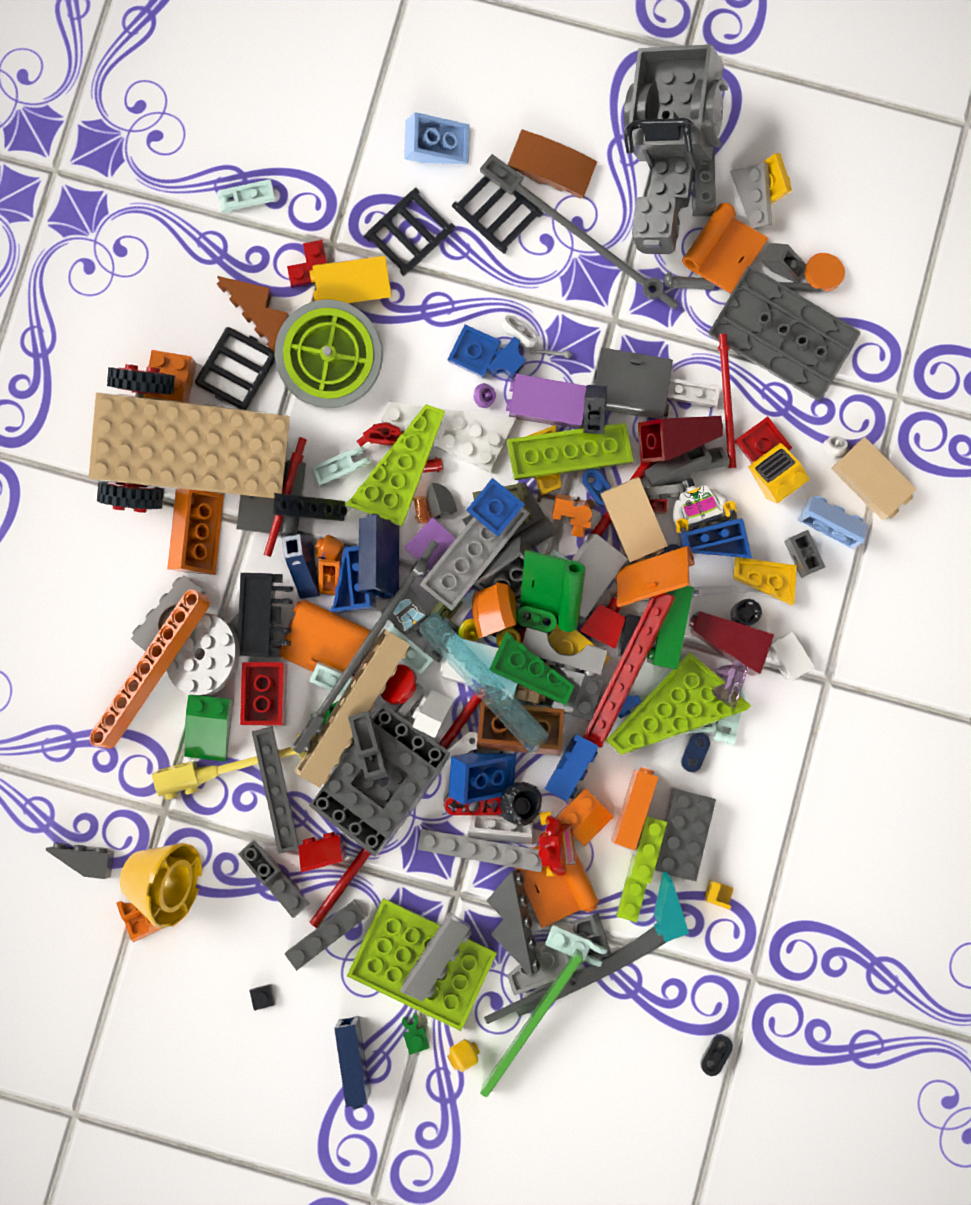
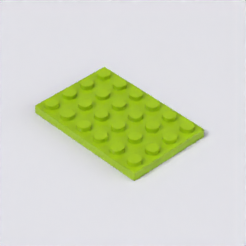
M383 897L347 977L462 1031L497 952L468 938L465 944L461 942L457 949L460 952L453 962L449 960L445 966L448 970L442 980L438 978L434 983L436 989L430 998L426 996L421 1001L400 991L404 980L440 927V924Z

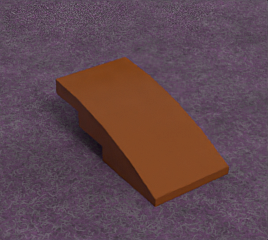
M522 129L507 165L539 184L546 183L560 192L565 190L582 199L585 196L598 161L564 144Z

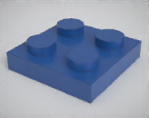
M464 324L447 362L484 378L488 371V365L492 362L501 344V340Z
M492 478L466 511L498 537L525 504Z

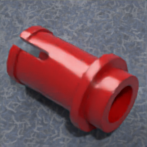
M435 457V459L428 460L423 473L434 471L440 473V470H443L442 458Z

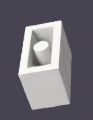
M793 632L771 643L768 653L773 661L777 660L781 667L779 671L785 679L788 678L789 681L795 680L815 668Z
M431 690L428 697L423 696L419 706L416 708L412 717L415 719L412 727L435 738L454 700Z

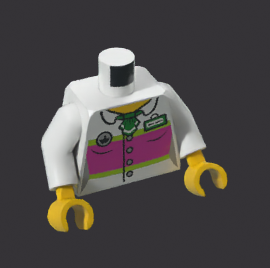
M691 478L682 482L685 492L681 493L675 502L672 516L676 524V532L680 533V528L689 531L691 528L721 518L724 513L723 510L725 515L729 517V510L737 512V507L734 501H728L714 489H709L707 485L697 488L694 479Z

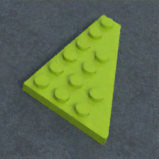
M689 652L679 663L678 670L673 669L606 739V742L622 756L748 711L752 705Z

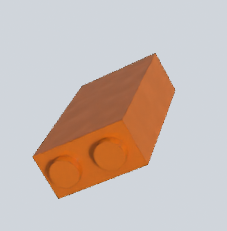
M642 767L639 770L634 769L611 839L613 843L636 850L659 778L654 776L655 771Z

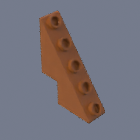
M217 276L219 282L216 284L223 293L228 292L231 296L228 298L235 308L240 307L243 310L241 315L248 323L253 322L256 326L254 328L255 332L260 338L265 337L268 343L266 345L275 353L278 333L283 323L289 317L288 312L269 308L273 295L270 288Z

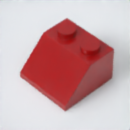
M335 831L323 834V839L315 840V837L303 839V844L298 845L301 873L340 863L347 859L342 835H336Z

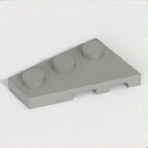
M543 945L536 951V956L540 960V971L530 976L519 965L507 974L513 995L515 996L555 981L569 960L567 954Z

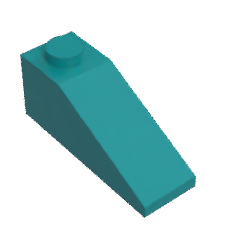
M667 871L662 873L654 912L656 923L653 924L657 935H662L665 942L689 934L674 883Z

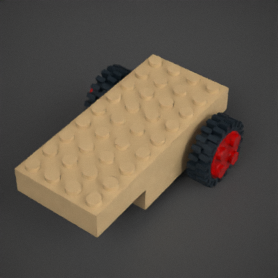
M125 364V368L108 367L107 386L128 390L135 393V395L96 392L88 479L106 480V482H98L97 502L112 505L113 510L125 511V508H133L134 512L146 513L147 509L163 508L164 489L156 486L274 498V493L282 494L290 416L144 397V394L149 393L172 395L174 392L175 375L162 373L160 368L146 366V370H140L138 365Z

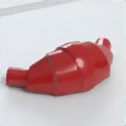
M389 422L373 424L363 432V436L356 440L360 447L367 442L371 444L394 445L403 432L400 430V427Z

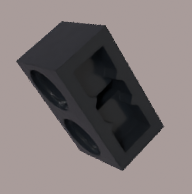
M587 385L584 397L583 433L604 434L607 386Z

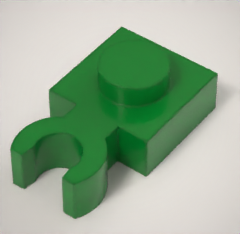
M416 1013L413 1014V1023H408L405 1016L402 1018L403 1026L408 1029L407 1032L403 1033L409 1055L430 1049L424 1026L417 1027L419 1018Z

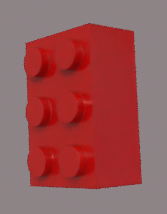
M242 662L240 725L286 726L287 664L284 662Z

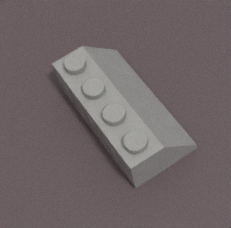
M449 911L404 980L400 991L421 1001L426 996L430 998L436 989L434 983L438 978L442 980L448 970L445 966L449 960L453 962L459 954L458 946L461 942L465 944L470 937L471 932L469 929L471 925Z

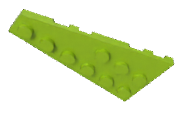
M425 404L408 428L400 435L396 443L388 450L345 505L368 514H378L383 519L391 520L392 523L403 526L445 411Z

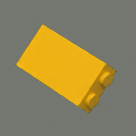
M386 255L313 265V270H310L311 282L316 284V291H313L315 301L337 300L345 303H354L392 297Z

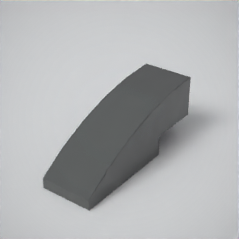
M369 711L348 717L365 779L368 782H372L389 776Z

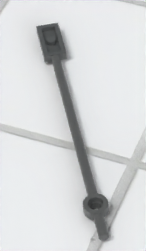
M491 154L481 166L480 172L508 194L512 195L515 190L642 285L643 295L647 299L655 300L659 298L673 310L677 308L679 303L663 292V283L659 279L649 278L647 280L521 184L524 179L523 176L494 154ZM649 288H654L655 292H650Z
M431 540L421 557L415 561L409 571V575L318 711L314 712L291 748L301 755L303 751L306 752L310 748L312 737L315 733L318 734L324 726V723H322L324 721L323 717L415 579L426 574L429 568L427 566L428 560L439 545L435 540Z

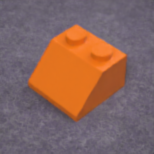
M583 788L555 818L561 824H572L573 836L585 847L606 826L613 816L586 788Z

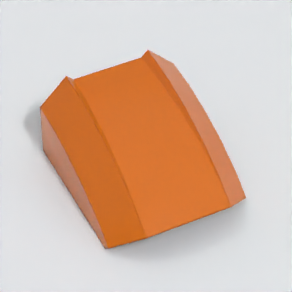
M496 582L493 586L478 592L474 591L472 596V612L478 639L516 625V596L507 584Z

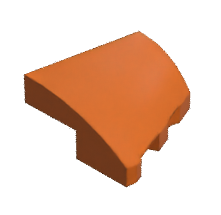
M123 901L116 903L121 919L125 922L129 937L133 943L162 929L154 926L132 903H124Z

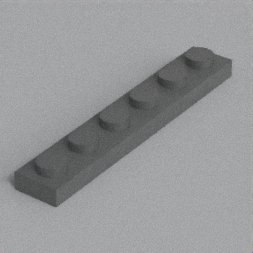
M271 726L253 730L252 737L278 854L298 850L299 842L274 728Z

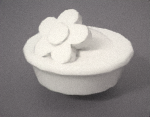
M830 436L823 443L825 451L832 457L844 456L848 452L847 441L841 436Z

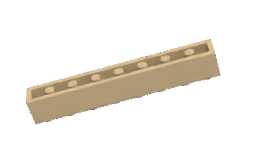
M383 629L327 718L322 730L317 734L310 748L295 769V772L301 778L319 788L329 780L331 770L339 764L342 757L341 754L345 748L350 746L353 740L348 717L365 711L370 712L374 708V701L378 695L384 692L386 682L397 671V665L407 655L410 644Z

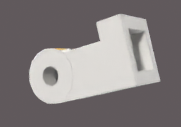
M469 732L448 749L451 752L448 759L451 761V756L467 754L470 750L477 749L478 734Z

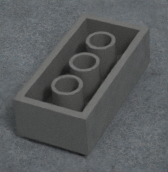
M672 788L664 818L667 825L655 871L661 873L667 871L669 875L697 881L716 799Z

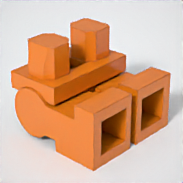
M556 493L552 519L560 520L561 515L570 517V524H572L571 535L584 538L585 529L590 528L592 523L590 504L585 500L574 501L573 496Z

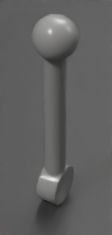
M536 346L530 347L532 355L542 353L564 356L566 359L571 357L570 351L559 352L537 349Z

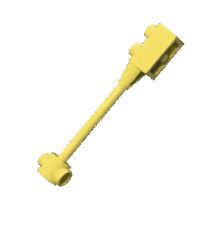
M314 734V736L312 737V742L316 738L317 734ZM291 747L278 750L280 758L298 754ZM305 751L301 755L299 754L300 759L306 754ZM257 756L220 766L199 768L197 767L196 760L155 770L151 776L157 795L159 797L164 796L165 800L177 797V792L184 790L185 794L197 792L198 786L220 774L257 765L258 759Z

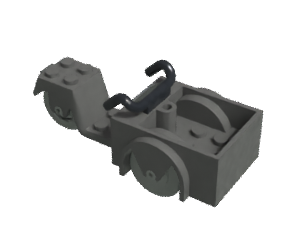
M712 44L638 48L634 83L629 86L625 98L624 141L626 153H633L640 162L647 161L649 168L652 170L649 197H638L636 199L632 237L636 248L644 254H672L675 251L680 225L678 214L682 208L689 206L693 171L698 170L699 160L712 159L713 147H721V142L717 137L723 120L721 91H728L729 86L722 79L724 63Z

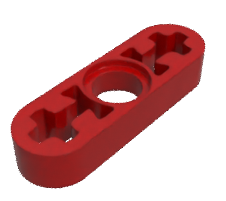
M449 796L444 800L443 807L448 814L453 816L501 814V798L485 800L486 804H493L494 800H496L499 806H496L495 810L490 806H485V811H483L484 802L479 801V808L475 811L469 809V804H464L465 811H463L461 806H456L452 811L448 805L452 804L454 799Z

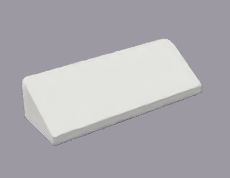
M473 815L471 817L470 837L491 841L532 844L534 821L526 826H517L508 822L500 815Z

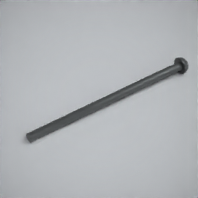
M672 272L666 273L663 277V283L668 288L715 290L714 286L718 287L701 277L672 276ZM779 282L792 291L821 292L820 288L816 289L809 283Z

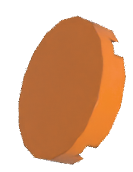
M821 252L814 254L808 260L804 273L812 287L824 289L823 291H831L842 283L845 277V268L836 256Z

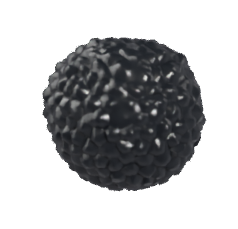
M515 782L509 785L500 799V809L503 818L517 826H526L533 823L534 819L539 815L542 806L541 792L537 786L528 782Z

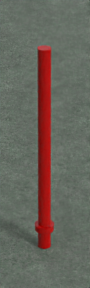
M719 334L718 352H720L727 455L730 459L728 469L737 468L728 357L730 346L727 343V334Z

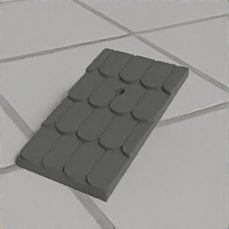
M748 265L708 334L717 342H719V334H727V343L731 350L792 385L793 388L821 402L861 335V331L753 266Z

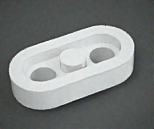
M511 315L505 316L501 323L503 331L508 335L515 336L520 341L521 346L526 348L534 347L538 341L537 334L516 317Z

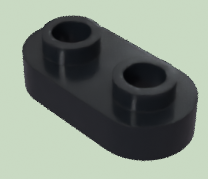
M717 1034L710 1041L700 1060V1067L706 1075L716 1076L723 1069L733 1050L732 1041L728 1036ZM720 1041L724 1042V1047L722 1048L717 1047ZM709 1060L714 1061V1065L711 1067L707 1066Z

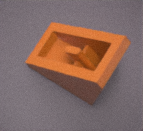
M319 559V594L335 595L334 592L340 575V561Z

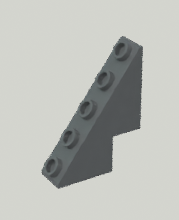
M517 869L509 873L486 901L503 918L491 935L531 976L540 971L541 965L535 951L536 939L532 935L531 930L532 918L528 914L527 909L528 897L524 893L523 888L524 876Z

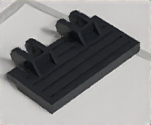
M240 573L237 634L240 656L279 657L280 648H271V645L291 646V641L273 640V632L289 634L292 629L272 627V624L281 625L282 607H276L273 604H293V600L290 598L275 599V591L293 592V587L274 586V583H283V574Z

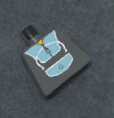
M410 587L389 618V621L405 635L413 630L419 639L429 632L422 623L426 619L427 614L414 590ZM385 606L382 610H380V612H381L382 614H383V612L385 611V609L387 608V606Z

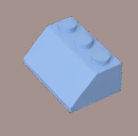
M821 496L809 498L797 520L851 549L864 542L868 524L864 523L861 517L845 513L844 508L828 504L827 500Z

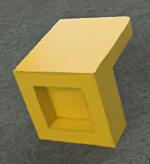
M709 880L703 899L706 902L731 910L729 903L734 889L722 883Z

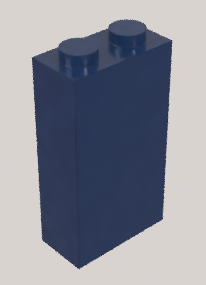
M368 514L367 517L359 519L358 591L381 600L391 599L399 590V526L392 523L391 520L381 518L378 514Z
M360 1017L338 1019L334 1032L345 1107L360 1109L364 1107V1104L368 1103L371 1094Z

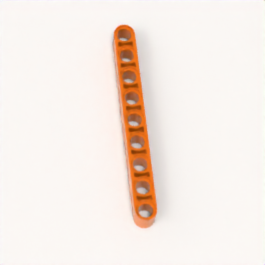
M188 590L183 595L91 731L89 739L92 745L111 749L118 743L209 608L210 599L207 595L195 590Z

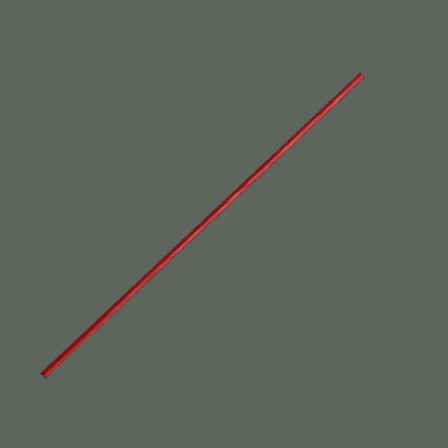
M654 462L641 463L629 480L639 477L641 481L645 476V471ZM607 511L590 534H597L601 537L611 523ZM522 627L519 631L521 644L523 643L527 627ZM477 689L438 744L447 750L489 692L488 690ZM361 849L309 921L313 927H319L369 858L371 853L367 850Z

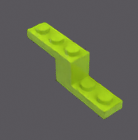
M646 816L636 854L631 857L616 917L637 923L647 883L651 884L667 825L666 821Z

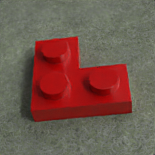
M323 240L303 243L306 263L287 266L291 288L315 283L311 282L310 270H313V265L327 263Z

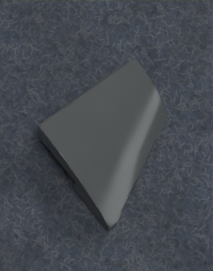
M599 913L574 920V933L592 940L593 943L607 949L606 954H600L590 948L588 955L601 958L612 954Z

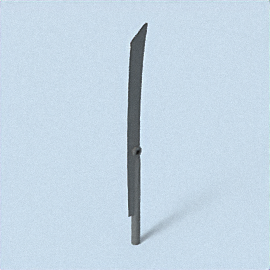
M653 926L626 946L601 960V967L592 964L574 973L555 1001L614 973L667 942L664 941L662 935H657ZM550 986L484 1016L486 1024L488 1025L515 1011L518 1017L534 1011Z

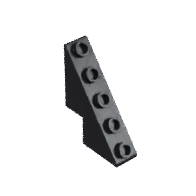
M274 493L273 515L308 520L344 521L347 514L345 501Z

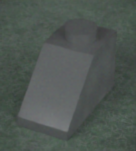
M769 243L761 258L763 264L771 272L792 282L800 283L806 264L789 244Z

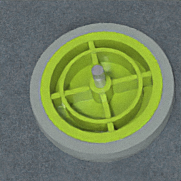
M317 300L301 306L286 319L276 339L275 362L282 382L295 397L315 407L340 408L358 401L373 387L382 366V343L374 324L363 312L345 302Z

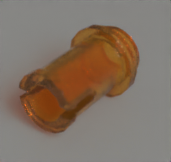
M426 497L414 498L415 520H417V523L428 522L431 516L428 514Z

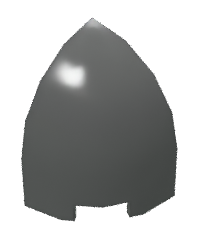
M431 483L426 495L430 518L440 519L442 514L449 513L451 515L457 512L456 503L451 492L439 483Z

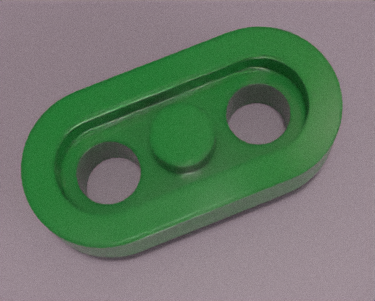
M524 606L516 614L517 622L523 627L542 632H551L557 627V617L549 611ZM527 612L531 615V619L528 621L524 618ZM545 618H549L551 620V624L549 626H546L544 624Z

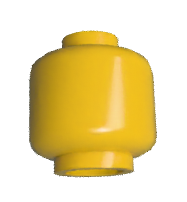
M463 1039L449 1048L447 1057L455 1071L458 1069L460 1072H464L478 1063L477 1055L480 1054V1051L475 1042L470 1043L467 1039Z

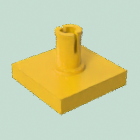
M775 153L762 162L768 163L771 205L792 191L791 180L787 175L781 153Z

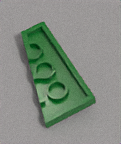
M505 632L488 671L562 705H566L574 685Z

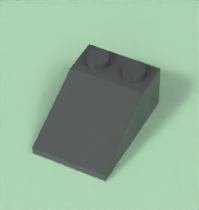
M521 536L498 553L475 581L474 585L483 590L495 585L496 582L507 584L515 596H519L522 589L525 551H537Z
M551 665L550 668L573 684L574 688L566 705H562L547 697L545 702L541 701V705L565 709V713L591 721L604 681Z

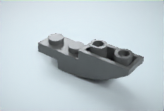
M702 445L670 460L657 462L645 471V476L651 487L685 481L690 479L691 473L729 466L730 459L722 447L707 450L705 445Z
M252 840L238 853L263 886L270 890L292 918L299 915L310 904L298 890L299 887L255 840Z

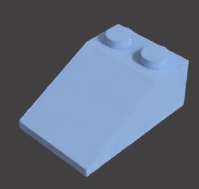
M414 112L405 120V160L439 164L468 163L469 124Z

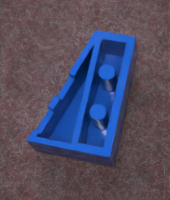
M736 518L678 533L681 546H689L694 554L752 558L743 518Z
M359 546L344 548L338 584L334 592L335 598L330 612L338 614L377 609L375 597L358 591Z
M574 734L544 789L565 801H568L569 798L573 799L578 790L576 785L579 780L583 781L588 772L586 768L596 758L599 746Z

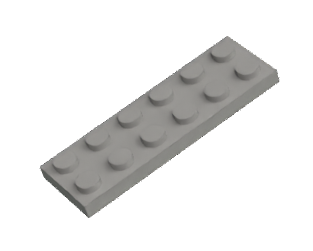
M522 507L498 537L473 517L419 585L452 611L530 513Z

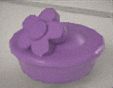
M481 383L474 389L473 398L479 407L489 408L496 399V392L490 385Z

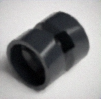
M750 598L743 599L734 604L730 611L732 621L746 626L757 623L762 615L760 604Z

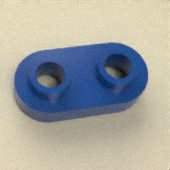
M588 469L582 475V484L597 505L605 506L600 498V493L611 489V487L598 470ZM593 477L595 482L589 483L588 478Z

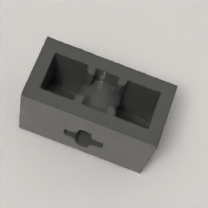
M809 530L796 534L784 541L794 564L797 565V571L801 578L826 567Z

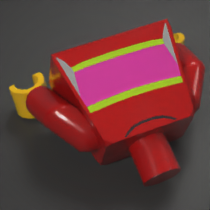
M550 811L539 813L541 826L547 825V827L539 836L540 850L538 855L542 865L546 866V876H563L567 871L565 866L576 864L572 824H561L557 818L551 815Z

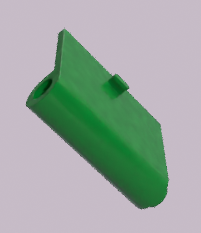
M526 550L520 608L530 606L552 612L558 618V627L562 631H575L578 628L585 566L576 561Z

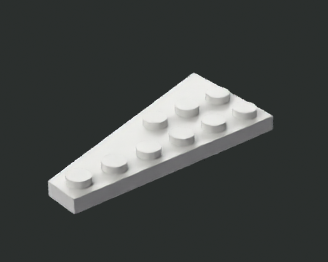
M389 402L381 422H389L400 427V430L404 432L424 406ZM439 408L445 411V415L433 446L490 473L516 421V417Z

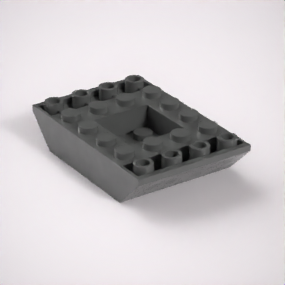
M385 704L375 714L372 722L388 770V784L382 787L379 785L378 780L368 782L365 779L361 760L358 757L354 743L329 780L309 805V807L375 857L394 838L441 773L451 753L425 733L413 728L410 722Z

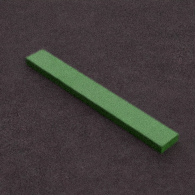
M578 949L572 954L483 1083L480 1094L485 1098L490 1095L582 962L583 953Z

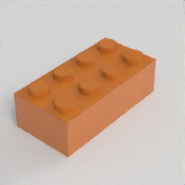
M151 350L148 367L160 368L162 373L175 375L174 392L172 395L149 393L144 394V397L189 402L196 361L192 356Z

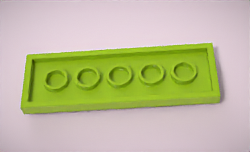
M626 423L605 425L604 434L583 433V428L507 439L513 479L521 480L632 464L634 461Z

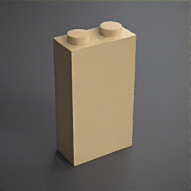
M866 437L862 438L831 467L881 520L887 517L892 519L900 511L898 507L902 503L904 505L909 503L914 498L912 494L917 490Z
M639 477L600 493L629 562L643 561L648 554L652 553L654 556L665 551L664 548L668 546Z

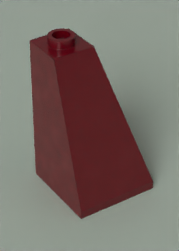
M722 416L663 418L638 422L641 463L670 460L722 437Z
M698 611L696 615L692 614L688 624L691 627L690 633L748 675L755 676L761 674L774 634L702 611Z

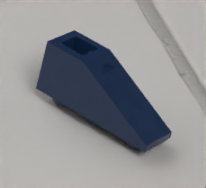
M298 534L283 537L284 558L300 599L320 596L312 536Z

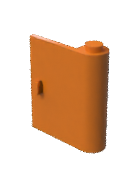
M720 203L682 258V263L689 270L732 294L748 265H752L769 238L735 219L736 212L733 205L730 203Z
M685 546L622 567L616 575L617 606H625L690 585L689 567L695 565L690 547Z
M303 599L302 602L298 601L294 607L293 612L296 614L290 626L292 628L291 633L285 637V640L291 641V646H282L279 657L312 672L316 667V661L344 672L371 630Z
M540 845L533 847V849L540 850ZM576 849V864L565 866L567 871L563 876H546V866L543 865L541 872L514 867L515 870L519 869L524 876L523 888L541 928L579 910H585L588 913L598 908L596 904L599 903V899Z

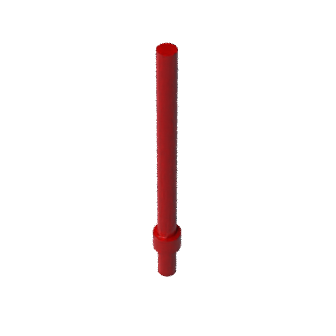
M299 437L295 452H292L290 458L292 462L282 494H291L299 464L303 462V451L307 441L305 438ZM275 515L263 554L265 556H272L283 517Z

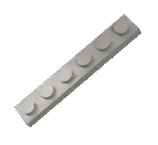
M421 829L417 850L537 872L542 871V862L538 855L539 849Z

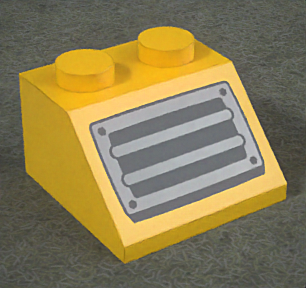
M782 443L776 445L748 466L765 498L777 504L810 480L801 463Z

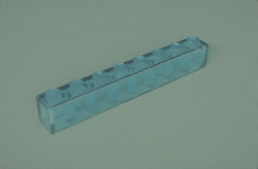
M436 611L420 623V633L531 754L548 740L549 734Z

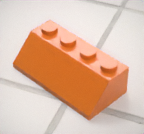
M176 489L167 570L216 575L223 494L191 489Z

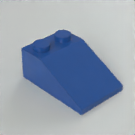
M467 753L451 756L448 796L463 805L501 797L505 789L514 783L516 754Z

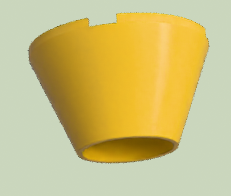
M186 843L137 851L127 859L120 875L121 892L154 926L162 929L168 926L173 927L188 914L199 891V888H196L198 876H202L200 854L194 846Z

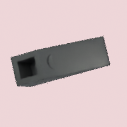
M53 843V846L46 847L45 849L49 854L83 877L97 879L111 877L114 852H108L106 847H95V850H89L86 845H74V848L66 847L65 843Z

